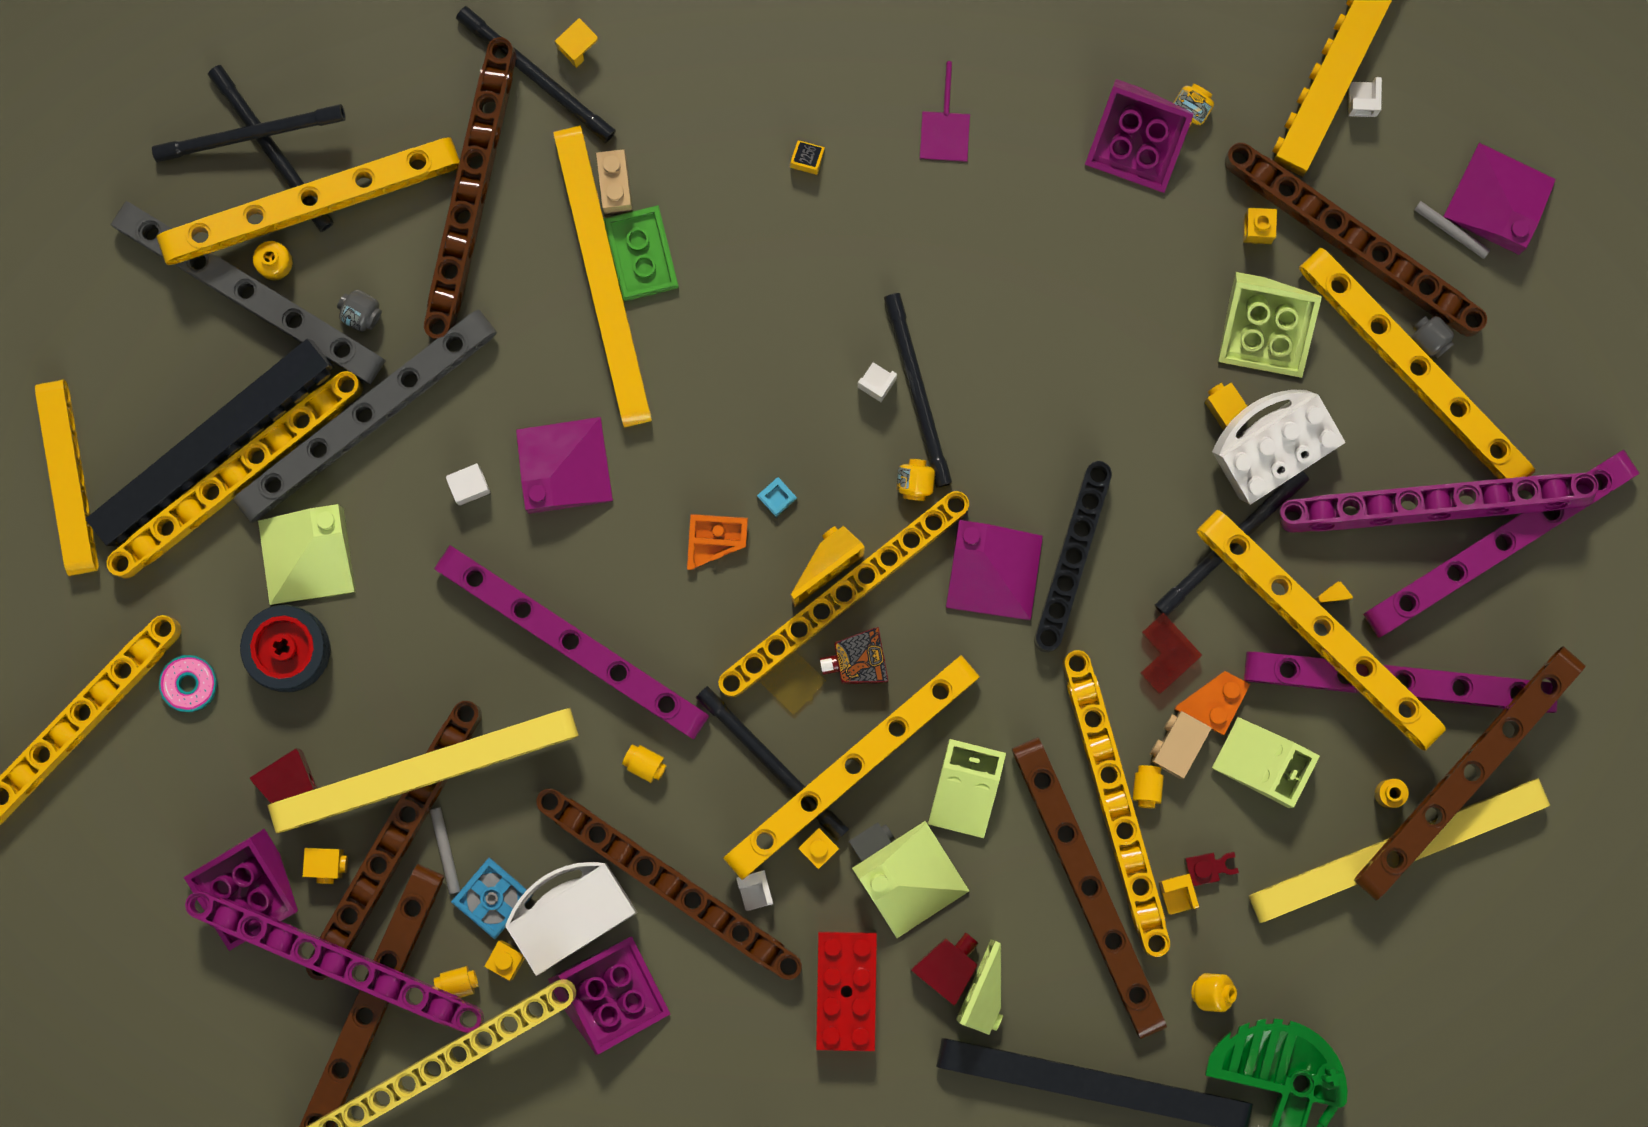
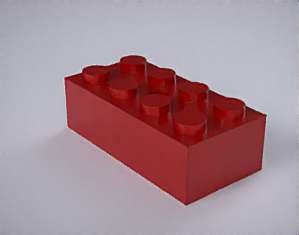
M818 932L816 1050L875 1051L877 933ZM850 986L852 988L851 996H842V987Z

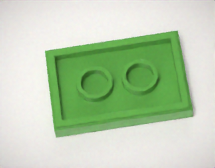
M659 205L604 218L624 301L679 288Z

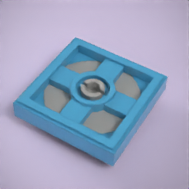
M489 857L451 902L493 939H497L506 928L505 925L512 909L527 889Z

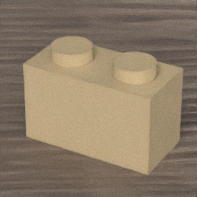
M625 150L596 153L604 214L614 215L632 212L633 207Z
M1180 711L1176 716L1171 714L1164 726V729L1168 731L1163 741L1159 739L1156 741L1150 754L1154 756L1151 761L1152 764L1179 779H1184L1212 728Z

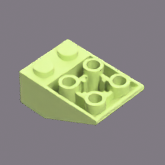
M1237 717L1212 769L1287 808H1294L1320 756L1286 738Z
M949 739L928 825L984 838L1006 753Z

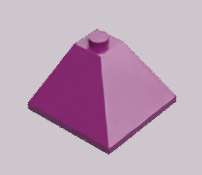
M1116 79L1085 165L1165 193L1194 113L1141 87Z
M1478 143L1443 217L1455 225L1520 255L1527 248L1537 228L1556 179Z
M601 417L516 430L525 510L528 514L613 501Z
M959 520L946 608L1031 620L1043 536L990 524Z
M265 829L255 833L183 877L193 893L210 892L279 921L298 911L280 853ZM199 897L197 900L205 911L208 906L207 901L204 897ZM253 919L249 923V932L254 936L260 933L261 924L258 920ZM216 929L229 951L246 942Z
M632 936L548 978L550 984L565 979L572 982L575 986L576 997L564 1010L596 1055L670 1015ZM555 988L554 993L559 1001L564 1002L569 999V993L566 988Z

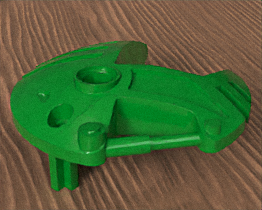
M1273 1018L1271 1024H1266L1267 1019H1259L1253 1027L1249 1028L1250 1022L1239 1026L1236 1035L1231 1039V1032H1229L1214 1047L1208 1057L1205 1076L1279 1092L1268 1127H1306L1314 1102L1328 1105L1316 1126L1327 1127L1337 1110L1344 1107L1347 1103V1081L1338 1056L1319 1034L1302 1024L1289 1021L1288 1025L1282 1024L1283 1019ZM1300 1075L1305 1076L1307 1079L1306 1088L1302 1091H1296L1293 1087L1294 1079Z

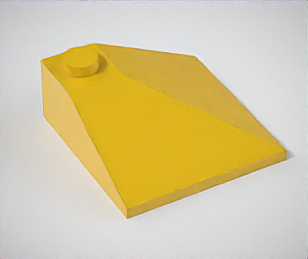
M834 526L822 535L824 540L819 544L791 593V600L795 607L864 556L865 546L846 527L842 526L837 529Z

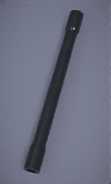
M467 6L463 7L456 16V19L488 44L494 38L501 37ZM501 47L497 52L506 57L509 49ZM514 47L516 51L515 67L583 122L603 142L607 143L614 136L616 130L599 115L591 112Z
M222 65L213 67L207 75L219 92L226 97L246 126L260 124L261 122L236 89L235 83ZM271 136L256 139L290 188L304 184ZM307 196L303 199L302 203L306 206H313L317 200L314 196ZM328 214L311 219L320 232L327 230L334 224Z
M342 104L317 109L314 112L188 140L152 146V154L156 162L182 157L186 154L317 125L324 126L346 120V115Z
M900 293L885 296L884 300L890 322L893 324L930 458V467L935 470L936 488L952 484V479L938 438L906 322L907 316Z
M1301 471L1281 484L1238 527L1246 535L1250 536L1288 498L1295 495L1310 480L1309 477ZM1230 544L1229 547L1231 552H1233L1239 546V544ZM1212 551L1177 586L1171 588L1154 605L1163 616L1167 617L1223 560Z
M708 686L695 697L794 796L805 788ZM804 797L801 800V803L810 812L816 809L817 804L812 797ZM825 809L816 817L820 825L836 841L849 830L828 809Z

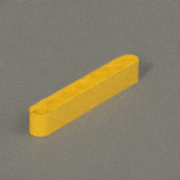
M65 379L35 385V395L64 567L68 576L98 571L99 563L93 529L85 520L90 515L69 387Z

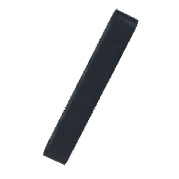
M1103 461L1091 463L1083 476L1034 637L1035 646L1042 652L1054 651L1060 645L1112 477L1111 468ZM1093 469L1102 470L1105 474V480L1100 483L1093 481L1090 472ZM1085 496L1094 497L1097 501V507L1092 510L1086 509L1082 504V498ZM1076 523L1086 524L1089 529L1088 535L1084 537L1076 535L1074 525ZM1068 550H1076L1080 554V562L1077 564L1069 563L1065 557ZM1060 577H1067L1071 580L1072 589L1070 591H1062L1058 588L1057 580ZM1052 604H1058L1063 608L1064 615L1062 618L1055 619L1050 616L1049 607ZM1045 631L1052 632L1056 638L1055 644L1052 646L1043 645L1040 640L1041 633Z

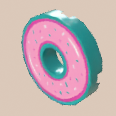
M183 655L172 659L164 667L159 679V689L162 698L170 707L181 712H195L204 709L212 702L218 685L214 668L206 660L192 655ZM186 676H193L196 681L195 688L190 692H185L181 687V682Z

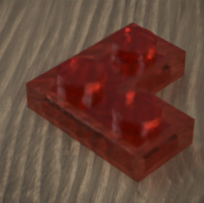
M1164 613L1142 632L1143 636L1155 647L1160 655L1140 674L1158 694H1161L1194 664L1202 654Z

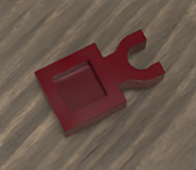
M1214 852L1184 858L1187 873L1190 874L1193 886L1220 881L1218 873H1225L1227 875L1238 874V868L1228 869L1225 865L1228 858H1235V852L1225 853L1216 860Z

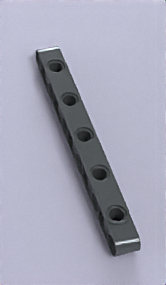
M125 201L110 225L163 258L157 238L147 240V234L152 229H158L159 235L172 228ZM213 253L174 264L300 343L306 339L313 340L328 360L353 373L357 378L369 385L372 384L386 362L376 353ZM199 258H206V265L202 269L196 270L194 268L195 261ZM247 287H254L253 296L243 299V290ZM295 316H301V325L297 328H290V320ZM341 346H350L348 356L344 358L337 356V351Z
M480 310L472 312L452 327L443 337L436 339L234 497L233 501L250 523L256 522L488 343L497 334V331ZM454 340H461L463 342L462 349L458 352H450V343ZM409 375H416L418 378L416 385L409 388L405 387V378ZM363 410H371L372 418L368 422H360V413ZM321 444L326 445V454L321 458H316L314 456L315 448ZM279 479L281 481L280 490L276 493H270L269 484L271 481Z

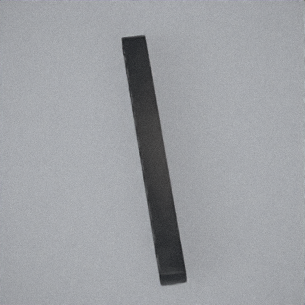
M947 1038L941 1039L936 1067L1215 1127H1249L1253 1108L1252 1103Z

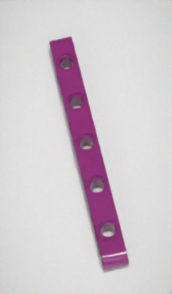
M1624 449L1586 472L1598 477L1602 481V489L1597 491L1593 502L1589 505L1640 474ZM1585 485L1576 487L1582 494L1591 492ZM1589 505L1554 510V520H1548L1544 516L1543 511L1521 513L1369 609L1363 615L1377 637L1380 638ZM1498 536L1503 537L1507 542L1505 551L1498 549L1495 544ZM1449 567H1455L1459 571L1460 577L1458 581H1453L1448 577L1447 570ZM1401 597H1407L1411 601L1412 608L1409 612L1400 608L1399 600Z
M1590 473L1549 474L1321 495L1286 501L1281 507L1280 524L1284 530L1292 533L1319 532L1560 510L1589 505L1596 496L1599 484L1594 475ZM1585 485L1591 492L1582 494L1576 487ZM1526 490L1532 494V498L1522 499L1518 492ZM1469 496L1474 500V503L1465 505L1459 498ZM1411 501L1416 505V508L1406 510L1401 506V503ZM1352 506L1358 510V513L1352 516L1347 515L1343 509ZM1288 512H1297L1301 517L1298 520L1291 521L1285 515Z
M449 545L434 567V570L694 740L709 718L708 714L451 545ZM475 572L482 573V583L477 587L470 586V576ZM523 603L529 604L531 607L530 615L526 618H519L516 614L517 607ZM569 635H576L579 639L578 646L573 650H568L564 646V640ZM617 666H623L627 670L626 678L622 681L612 679V670ZM666 697L672 698L675 702L674 709L669 713L661 712L659 708L660 701Z
M1246 652L1244 681L1360 693L1350 682L1348 684L1341 683L1337 677L1338 671L1326 659L1265 652ZM1282 663H1289L1292 666L1293 675L1291 678H1285L1281 675L1280 666ZM1364 664L1356 665V671L1359 675L1363 677L1369 675V670ZM1383 665L1395 677L1397 675L1406 677L1408 682L1406 688L1418 700L1505 709L1513 700L1510 696L1512 687L1515 686L1522 690L1530 681ZM1456 680L1462 682L1465 687L1462 696L1456 695L1453 691L1452 686ZM1542 681L1541 690L1545 694H1550L1553 687L1552 683ZM1558 700L1546 713H1557Z
M205 891L194 892L186 899L185 908L190 916L208 923L220 931L434 1022L466 1033L473 1031L484 1023L483 1011L476 1005L466 1002L456 995L235 901ZM199 897H204L208 904L207 909L203 913L198 912L195 908V902ZM253 919L258 920L261 924V931L256 936L252 935L248 929L249 923ZM306 942L312 943L315 947V954L310 959L302 954V946ZM359 965L366 966L369 971V976L364 982L358 980L355 975L356 968ZM412 988L420 989L423 994V999L419 1004H414L409 999V992ZM468 1010L474 1012L477 1016V1022L473 1027L466 1026L462 1020L463 1014Z

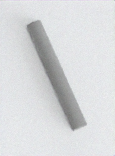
M1422 201L1414 209L1484 259L1489 253V248Z
M441 807L431 809L430 814L449 894L460 892V886Z

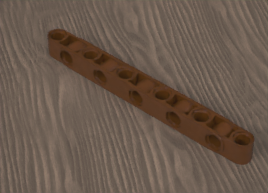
M503 37L494 38L489 42L484 64L479 75L428 297L424 330L433 340L443 337L455 326L462 304L516 62L514 47ZM499 48H508L509 52L506 57L502 59L495 57V53ZM495 102L496 108L492 113H483V107L486 103ZM474 157H483V164L479 168L473 169L470 167V162ZM469 211L471 214L470 220L465 224L458 223L459 214ZM456 266L458 268L457 276L453 279H446V269ZM438 321H444V331L441 334H433V325Z
M1236 143L1229 149L1225 157V165L1231 173L1434 317H1440L1445 324L1468 337L1476 335L1486 326L1487 315L1482 308L1275 161L1262 155L1246 143ZM1232 154H1243L1246 162L1243 164L1236 163L1232 158ZM1279 186H1288L1292 191V195L1283 196L1279 192ZM1334 218L1338 223V228H1329L1325 223V219ZM1372 251H1381L1384 254L1385 260L1383 262L1375 261ZM1419 283L1428 284L1431 288V294H1422L1419 290ZM1470 315L1476 318L1478 322L1477 328L1467 325L1466 316Z
M1564 646L1560 647L1357 874L1354 881L1376 901L1380 899L1584 670L1586 665ZM1544 679H1548L1552 683L1553 687L1550 694H1545L1541 690V682ZM1505 722H1510L1514 726V734L1510 738L1506 737L1502 731ZM1467 765H1472L1476 770V776L1472 781L1467 780L1464 776V769ZM1429 808L1435 809L1438 814V819L1434 824L1428 823L1425 818V813ZM1391 851L1399 855V863L1393 868L1386 861L1387 855Z
M470 701L457 703L426 753L470 740L482 717L479 706ZM467 706L472 707L474 710L473 719L469 722H463L460 718L461 710ZM448 779L401 795L320 938L345 949H351ZM407 807H413L416 811V818L411 823H406L402 817V813ZM379 857L384 858L387 862V868L381 874L377 873L373 868L374 861ZM348 908L355 909L358 915L356 922L353 924H348L344 919V913ZM315 949L312 952L310 958H312L315 954ZM306 967L308 975L314 980L330 978Z
M1037 737L1012 748L1018 767L1139 1039L1141 1040L1167 1028L1149 983L1040 739ZM1044 773L1048 776L1050 782L1046 789H1039L1035 786L1034 777L1036 774ZM1062 826H1068L1073 832L1072 839L1067 843L1060 841L1057 835L1059 828ZM1086 879H1091L1096 884V891L1091 896H1086L1081 889V885ZM1114 932L1119 936L1120 944L1115 949H1109L1105 944V938L1108 934ZM1138 986L1142 988L1144 996L1140 1002L1133 1003L1129 999V992L1133 987Z
M545 789L538 794L536 802L538 809L554 820L558 826L749 958L786 980L794 979L800 974L802 969L800 958L785 948V945L584 806L554 789ZM548 794H555L558 798V805L553 810H547L543 805V800ZM597 826L602 827L606 832L605 839L600 843H595L590 837L592 829ZM643 859H648L653 863V871L648 876H643L638 871V864ZM696 892L700 895L701 904L698 908L691 909L686 905L685 898L688 893ZM737 925H744L748 928L749 937L746 941L739 942L733 937V930ZM786 958H792L797 963V970L791 975L783 973L780 968L781 962Z
M420 864L416 865L373 961L383 964L384 957L387 954H393L397 959V965L394 969L403 973L444 880L443 874ZM412 900L418 901L421 905V911L415 917L411 916L407 911V905ZM368 971V973H367V975H366L364 981L367 980V978H368V976H369V971ZM359 991L299 1127H306L311 1124L314 1116L323 1117L345 1104L390 1002L364 991ZM364 1007L369 1008L373 1013V1019L369 1024L363 1023L359 1016L360 1011ZM338 1062H344L348 1065L349 1073L347 1077L343 1078L337 1075L335 1068ZM329 1120L326 1122V1127H335L336 1125L334 1121Z

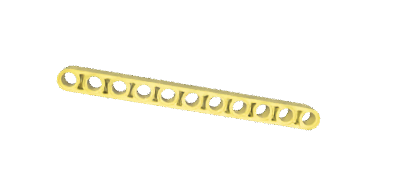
M567 708L283 799L267 806L275 833L277 834L576 738L579 734L571 708Z
M1539 778L1460 809L1416 860L1550 806ZM1437 819L1430 821L1428 823L1434 824L1437 821ZM1388 839L1249 895L1259 923L1266 922L1357 885L1354 881L1357 874ZM1391 851L1387 855V864L1392 868L1396 867L1399 863V855Z
M565 979L550 984L483 1023L473 1031L457 1038L306 1127H326V1122L329 1120L336 1122L338 1127L364 1126L567 1008L576 997L575 986L572 982ZM555 988H566L569 993V999L564 1002L557 1000L554 995ZM531 1002H538L542 1005L543 1014L541 1016H534L530 1013L529 1004ZM504 1018H515L518 1023L517 1030H507L503 1024ZM479 1032H488L492 1037V1044L489 1046L482 1045L478 1040ZM460 1046L466 1050L467 1057L465 1060H457L453 1056L454 1047ZM428 1062H437L441 1067V1073L439 1075L431 1074L427 1069ZM404 1076L412 1077L416 1083L415 1089H406L402 1084V1078ZM378 1091L388 1093L390 1097L389 1104L383 1105L377 1100ZM352 1106H359L364 1110L363 1119L353 1117L351 1113Z

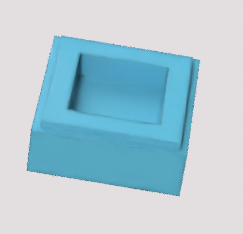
M779 477L757 495L759 500L776 518L797 500V497Z

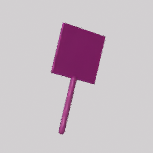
M951 61L946 63L944 112L922 111L920 159L965 162L968 159L970 114L949 113Z

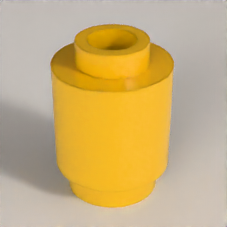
M632 744L622 761V765L627 767V771L650 783L654 779L659 781L667 765L663 764L664 757L641 745L637 747Z
M1138 766L1133 788V801L1138 802V807L1153 809L1155 804L1161 803L1164 775L1161 774L1160 767Z
M1399 779L1381 781L1375 789V799L1384 808L1402 806L1407 801L1409 795L1406 784ZM1391 788H1394L1396 791L1395 799L1389 794Z
M468 966L440 973L439 977L433 979L435 987L460 998L475 994L474 988L479 987L475 971H469Z

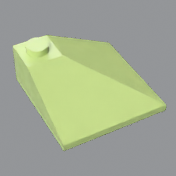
M1236 272L1229 299L1218 362L1302 378L1322 297L1265 277Z
M339 504L310 508L258 521L270 605L355 592L344 508Z
M926 821L852 868L896 938H899L969 892V889Z
M990 940L956 1018L960 1024L990 1035L991 1030L997 1031L1003 1015L999 1013L1001 1009V943Z

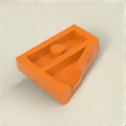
M691 514L687 569L692 570L746 547L748 518Z
M1224 671L1176 705L1174 710L1177 712L1183 711L1211 727V730L1225 735L1250 684Z

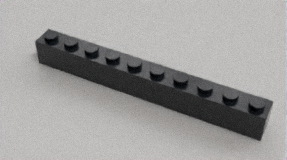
M306 339L85 518V520L106 546L117 545L120 547L131 536L130 533L138 527H143L153 519L152 515L160 509L163 511L182 491L186 493L198 483L196 480L204 473L208 475L220 466L218 462L226 455L231 457L242 448V442L247 438L253 439L263 432V425L269 420L276 421L286 413L285 407L293 401L298 403L309 394L307 390L315 383L320 385L331 376L329 372L335 367L313 340Z

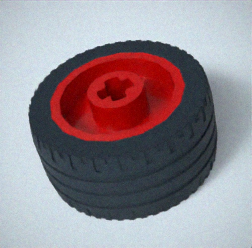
M277 605L264 609L249 621L242 634L240 654L246 671L258 684L278 692H295L312 685L324 673L330 658V641L325 627L313 614L296 606ZM286 644L290 647L288 653L282 651L283 646Z

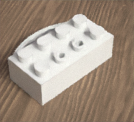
M1287 390L1265 396L1242 410L1224 429L1212 453L1238 498L1251 505L1346 442L1318 394L1308 390ZM1289 400L1288 403L1276 411L1263 416L1251 427L1236 436L1238 430L1257 412L1277 402Z
M576 863L548 873L528 888L512 909L505 927L535 975L538 976L638 912L607 863ZM578 869L582 871L580 878L554 887L544 894L531 909L525 907V903L531 895L551 879Z

